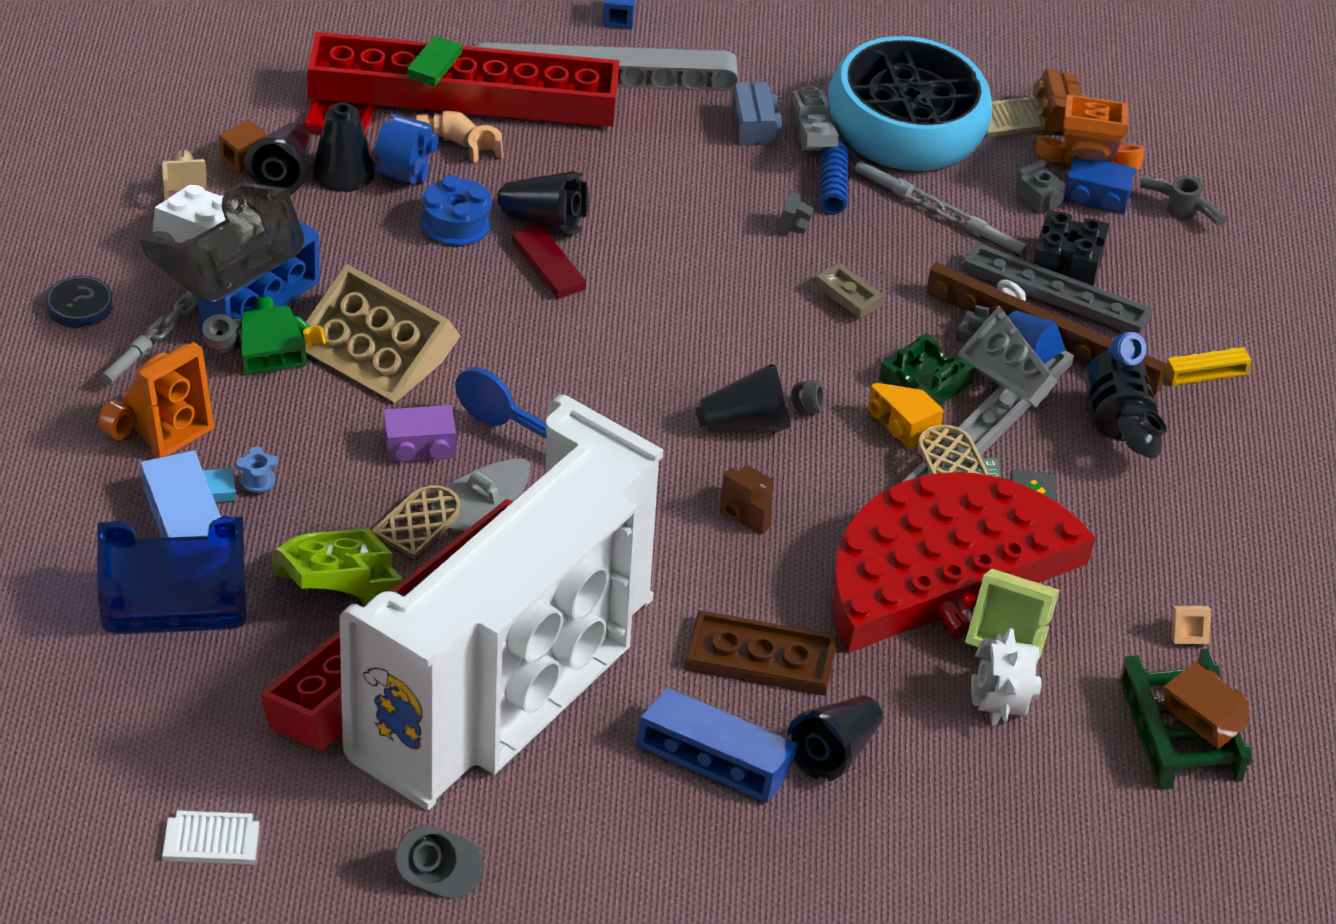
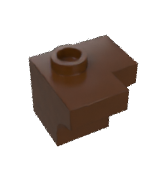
M747 464L740 471L731 467L723 474L720 512L763 534L770 527L774 479Z

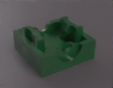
M925 333L922 336H918L915 341L903 349L897 350V353L882 362L879 380L888 385L924 390L940 406L972 384L975 366L962 357L959 359L953 355L949 358L946 357L939 346V341ZM917 361L919 365L915 369L912 368L910 365Z

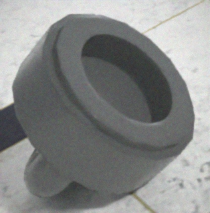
M819 380L800 381L794 384L791 390V400L797 411L800 413H820L823 410L824 389ZM802 389L803 404L800 402L799 392Z

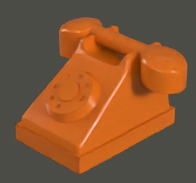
M1067 94L1063 128H1065V144L1048 136H1037L1036 154L1043 160L1051 163L1072 164L1075 155L1084 160H1103L1134 167L1136 171L1141 168L1143 163L1144 146H1121L1128 128V103Z
M193 342L191 344H184L170 353L163 352L149 359L135 372V379L129 390L123 391V401L111 400L107 402L99 414V426L105 433L119 441L126 438L132 428H134L151 446L152 454L158 458L172 454L214 429V421L203 348Z

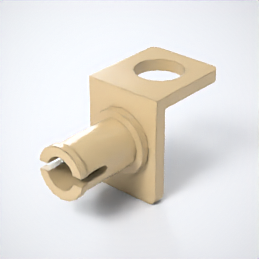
M181 150L173 155V161H162L164 201L169 198V191H180L188 185L207 188L205 160H193L192 154L184 150V157H181Z

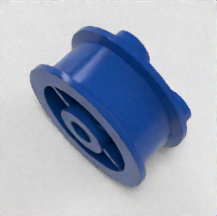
M449 175L444 177L443 180L431 184L424 191L422 206L425 211L421 218V226L425 234L431 239L445 245L464 246L482 240L489 233L491 218L488 213L492 208V197L489 191L479 183L462 179L455 175Z

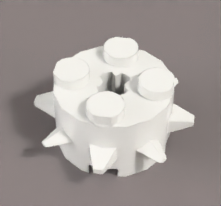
M1008 628L1003 638L1001 633H998L996 640L984 639L980 643L975 657L982 658L978 675H971L972 703L974 706H979V711L989 712L992 725H996L1001 716L1003 721L1006 722L1008 714L1026 716L1031 698H1038L1041 690V678L1036 676L1039 648L1036 645L1016 643L1014 629Z

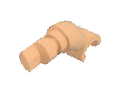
M443 111V114H434V118H428V115H417V120L431 124L434 135L444 137V140L454 141L464 147H469V157L473 163L479 160L478 151L485 149L493 151L496 157L503 158L502 135L497 128L489 125L477 127L464 114L456 111Z

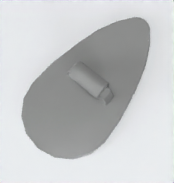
M521 458L492 463L445 486L457 494L461 505L460 515L447 530L462 534L505 499L515 501L524 491L528 482L530 463ZM455 501L444 502L445 509L456 508ZM440 502L432 503L431 511L441 510ZM446 514V520L449 519L452 516V514ZM442 515L433 516L437 523L443 522Z

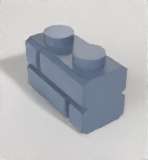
M756 82L752 85L749 83H735L732 88L731 106L739 143L741 146L755 145L756 143H759V145H773L776 142V132H781L782 130L781 114L777 113V95L771 94L767 82Z

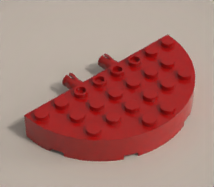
M950 472L925 475L906 480L881 492L866 503L854 516L841 539L830 589L835 627L848 653L938 619L943 621L953 638H958L957 630L963 636L968 632L970 621L967 620L962 611L976 605L983 577L988 571L994 569L1038 583L1087 565L1096 538L1078 518L1058 502L1028 486L1009 479L978 473Z

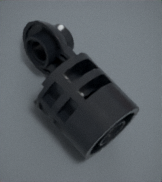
M1108 351L1101 353L1093 358L1084 370V381L1096 429L1105 436L1116 438L1117 441H1124L1137 454L1150 459L1157 458L1162 449V436L1167 432V426L1158 415L1144 360L1139 364L1127 366L1119 364L1114 359L1113 354H1109Z

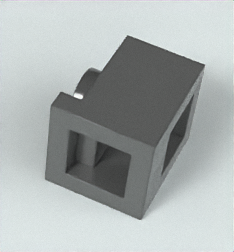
M1040 160L1018 171L1015 195L1037 214H1041L1063 204L1066 184L1046 168L1044 160Z

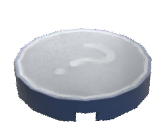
M72 276L62 279L54 284L47 293L46 303L51 318L61 325L72 328L82 327L81 324L89 322L90 326L98 324L106 319L113 309L112 291L109 286L100 279L90 276Z

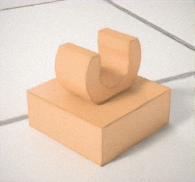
M1173 606L1171 640L1174 644H1209L1211 609L1209 606Z

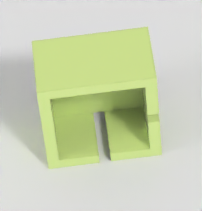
M991 569L983 577L965 643L979 647L984 639L996 640L998 633H1001L1003 638L1008 628H1013L1015 642L1036 645L1039 648L1040 658L1049 627L1046 625L1052 619L1060 590Z

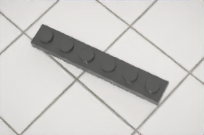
M976 243L963 262V271L997 284L1001 280L1012 281L1023 289L1026 295L1123 332H1135L1141 335L1152 318V308Z

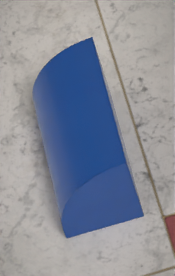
M1014 311L1008 316L1044 364L1066 350L1056 321L1019 311Z

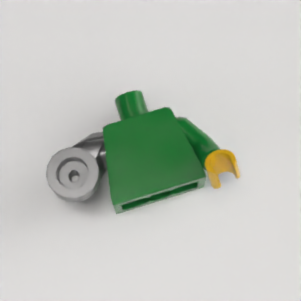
M270 297L256 299L254 302L255 310L243 313L242 319H232L227 315L217 314L207 318L202 326L203 338L208 346L218 349L220 352H235L238 349H242L244 375L307 366L306 346L309 350L318 343L326 344L322 326H310L301 317L293 316L290 307L286 305L274 307L273 299Z

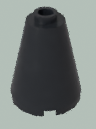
M341 102L327 110L312 170L314 179H319L322 182V187L336 192H352L357 190V185L366 182L367 186L371 183L375 176V163L358 110L348 103Z
M288 123L255 142L249 148L244 158L247 171L246 177L257 191L270 197H274V195H284L286 197L299 190L305 180L310 145V135L307 129L298 123Z
M574 171L508 181L499 189L497 203L506 214L538 225L541 224V226L567 235H576L583 227L578 225L580 218L586 217L588 212L587 182L580 179L584 175L581 172Z
M774 364L767 365L701 398V406L695 407L699 426H706L708 432L770 431L791 428L788 410L785 407L783 389Z
M861 695L799 714L791 721L787 729V736L791 734V740L798 743L794 757L798 767L812 778H828L826 781H833L844 775L883 721V713L879 704L873 698Z

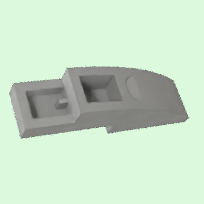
M803 86L800 90H792L794 115L802 150L816 151L821 150L822 147H838V133L830 119V105L823 90H819L815 86Z

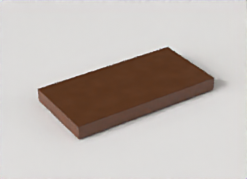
M698 610L685 658L684 670L826 696L839 635Z

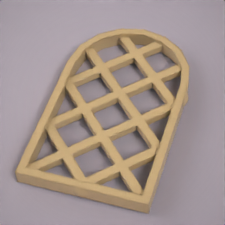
M936 425L927 428L921 433L919 437V450L930 474L950 473L958 469L966 473L989 475L975 443L964 430L951 425ZM949 432L958 435V437L955 439L946 434ZM930 434L937 436L934 441L926 439ZM944 439L952 444L949 447H945L938 443ZM923 443L929 445V447L925 449ZM959 445L967 450L962 454L953 449ZM937 448L944 451V453L938 456L931 453V451ZM972 452L974 458H972V457H970V456H968V455ZM949 454L959 457L956 462L945 458ZM930 458L936 460V462L932 464ZM966 460L974 465L971 468H967L960 464ZM941 463L951 466L948 471L937 467ZM979 467L982 473L975 470Z
M429 485L419 488L411 493L371 531L382 542L415 560L456 521L460 515V500L455 492L443 486ZM439 493V497L426 499V494ZM422 495V499L415 500ZM455 501L456 508L445 509L444 502ZM440 502L441 510L428 511L427 504ZM423 504V512L411 513L410 506ZM406 508V514H399ZM446 514H452V516L446 520ZM442 515L443 522L429 523V516ZM425 517V524L412 525L411 518ZM394 520H408V526L395 527ZM391 523V528L383 529L386 525ZM438 528V529L431 535L430 529ZM426 529L427 537L414 538L413 531ZM409 531L410 539H396V533ZM392 533V539L385 536L384 534ZM415 543H422V544L415 550ZM411 544V550L403 545Z

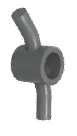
M1185 175L1178 176L1171 184L1161 179L1142 176L1140 188L1161 192L1169 196L1167 208L1174 217L1191 219L1199 211L1207 216L1216 226H1221L1226 221V217L1217 208L1201 199L1203 184L1197 178Z

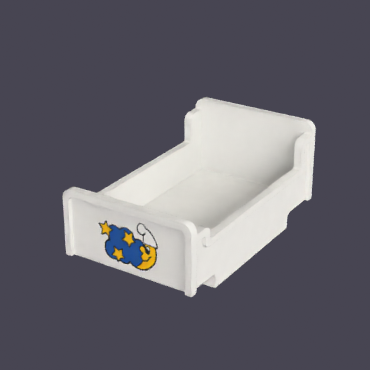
M564 394L556 396L549 402L547 407L546 465L544 476L405 597L395 592H383L377 595L365 607L352 604L340 614L344 753L354 765L427 811L436 804V799L471 766H481L494 775L630 647L632 615L642 606L646 607L653 600V592L650 591L658 466L659 460L663 458V449Z

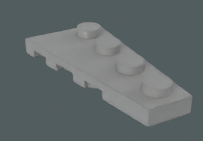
M999 306L956 355L958 358L962 357L974 365V370L1035 407L1039 405L1058 382Z

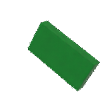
M434 36L408 67L407 77L435 87L462 54V44Z

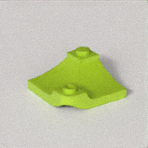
M369 528L308 533L288 540L272 552L271 568L278 576L292 578L301 589H331L357 596L365 606L377 595L392 590L404 580L392 568V552Z

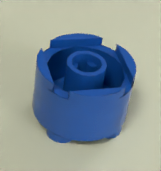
M391 114L389 117L392 121H385L376 141L374 155L380 156L379 165L374 164V170L377 175L411 184H416L417 182L424 183L429 174V165L427 164L430 154L435 153L438 146V135L433 134L430 123Z

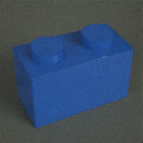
M1075 155L1067 178L1064 201L1125 214L1132 193L1136 168L1103 160H1084Z

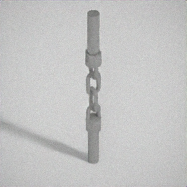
M861 160L855 166V172L892 190L893 194L905 200L909 199L915 203H920L923 207L952 222H957V224L965 227L968 232L979 238L983 236L1020 256L1025 254L1027 250L1026 244L989 226L988 222L976 216L972 217L949 204L942 203L939 199L915 188L913 184L904 179H896ZM913 192L919 194L918 199L911 196ZM928 199L938 205L933 207L925 203V201ZM944 208L954 212V217L943 212ZM963 218H966L969 220V222L967 224L961 220Z
M197 285L192 286L175 303V309L167 317L158 318L148 328V335H141L136 338L130 345V348L101 374L100 378L104 384L111 385L137 359L140 360L151 351L154 340L163 339L174 328V322L181 314L187 315L198 306ZM161 322H164L163 325L166 329L158 335V330L155 328Z

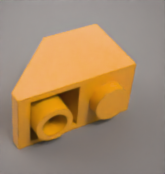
M882 383L871 385L868 410L874 418L884 424L891 434L899 439L908 449L919 444V437L924 430L932 426L942 425L944 410L924 390ZM930 434L926 439L929 440L935 436Z

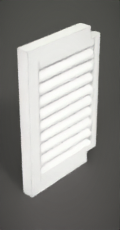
M177 811L176 818H168L162 855L163 861L255 865L260 821H253V814Z

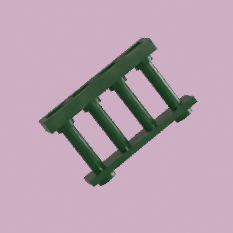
M1208 648L1201 649L1198 664L1206 670L1214 671L1220 678L1219 666L1216 662L1212 661ZM1139 655L1124 656L1119 681L1158 790L1172 789L1176 773H1179L1180 769L1229 764L1236 782L1243 781L1246 768L1251 765L1252 755L1249 745L1244 744L1240 732L1223 745L1224 750L1179 754L1177 751H1173L1170 741L1203 737L1187 725L1168 726L1167 723H1163L1160 714L1170 712L1166 710L1165 699H1158L1157 696H1153L1150 687L1166 685L1185 669L1149 672L1147 669H1143Z

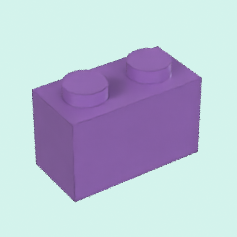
M452 405L384 409V438L388 462L456 458V429Z

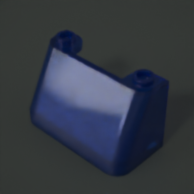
M219 517L208 525V536L136 539L133 527L125 522L97 523V595L102 628L112 634L230 630L241 627L247 619L243 517Z

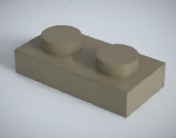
M841 263L816 276L815 286L859 319L883 306L884 295Z

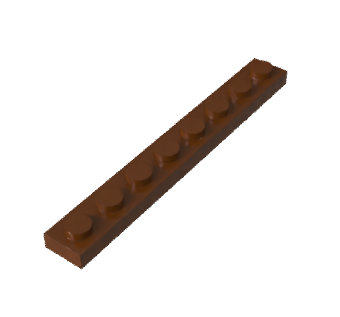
M936 262L930 268L927 285L928 294L966 311L975 312L976 305L989 308L988 317L999 306L1007 316L1014 311H1019L1056 321L1066 349L1065 351L1073 354V359L1088 365L1093 358L1108 351V348L1112 346L1114 341L940 263ZM1145 355L1143 360L1152 392L1156 395L1162 388L1166 363Z

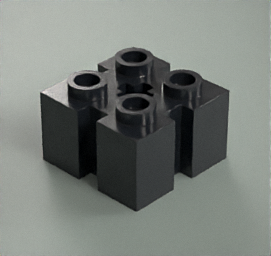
M1047 210L1042 232L1035 247L1033 264L1094 287L1104 256L1110 223L1085 218L1083 222L1072 220V215Z

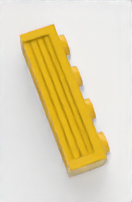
M1245 347L1180 357L1175 356L1167 358L1165 374L1171 386L1244 376L1249 373L1251 358L1246 352Z

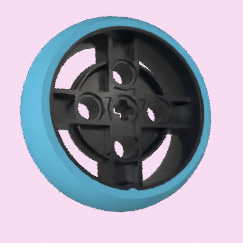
M892 36L871 40L858 46L841 61L833 74L829 86L828 103L830 105L831 119L843 141L863 157L895 169L930 171L952 166L969 156L984 139L991 122V94L988 84L978 67L957 50L924 38Z

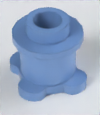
M252 447L246 456L236 460L237 469L244 471L240 479L244 489L252 493H262L274 486L275 475L271 469L278 466V458L276 456L266 454L261 447Z

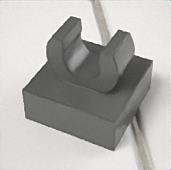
M976 305L975 312L967 310L957 329L956 340L967 343L988 319L989 308Z

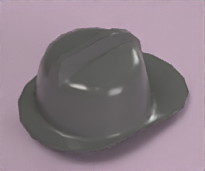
M422 825L408 831L398 843L395 855L397 869L405 880L440 896L449 898L465 896L473 891L482 879L483 860L476 846L465 838L435 826Z

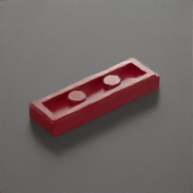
M541 224L512 233L513 244L557 299L586 289L584 277Z

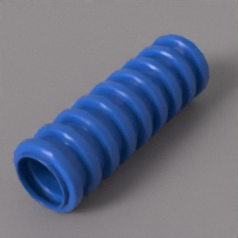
M838 141V147H822L820 158L819 205L824 212L833 215L839 214L846 209L848 197V148L845 144Z

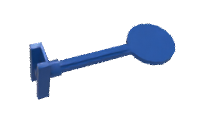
M469 367L458 375L455 381L458 399L467 412L478 421L490 426H501L512 419L546 439V422L517 407L514 404V399L508 387L492 372L480 367Z

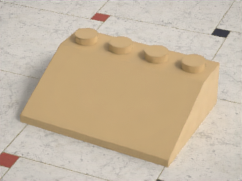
M348 264L344 266L306 321L310 326H322L326 340L325 345L318 343L309 350L306 346L307 355L394 404L436 369L460 338V334L449 319Z

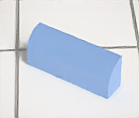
M195 450L141 462L143 489L178 582L200 578L219 569L228 560L232 551V544Z

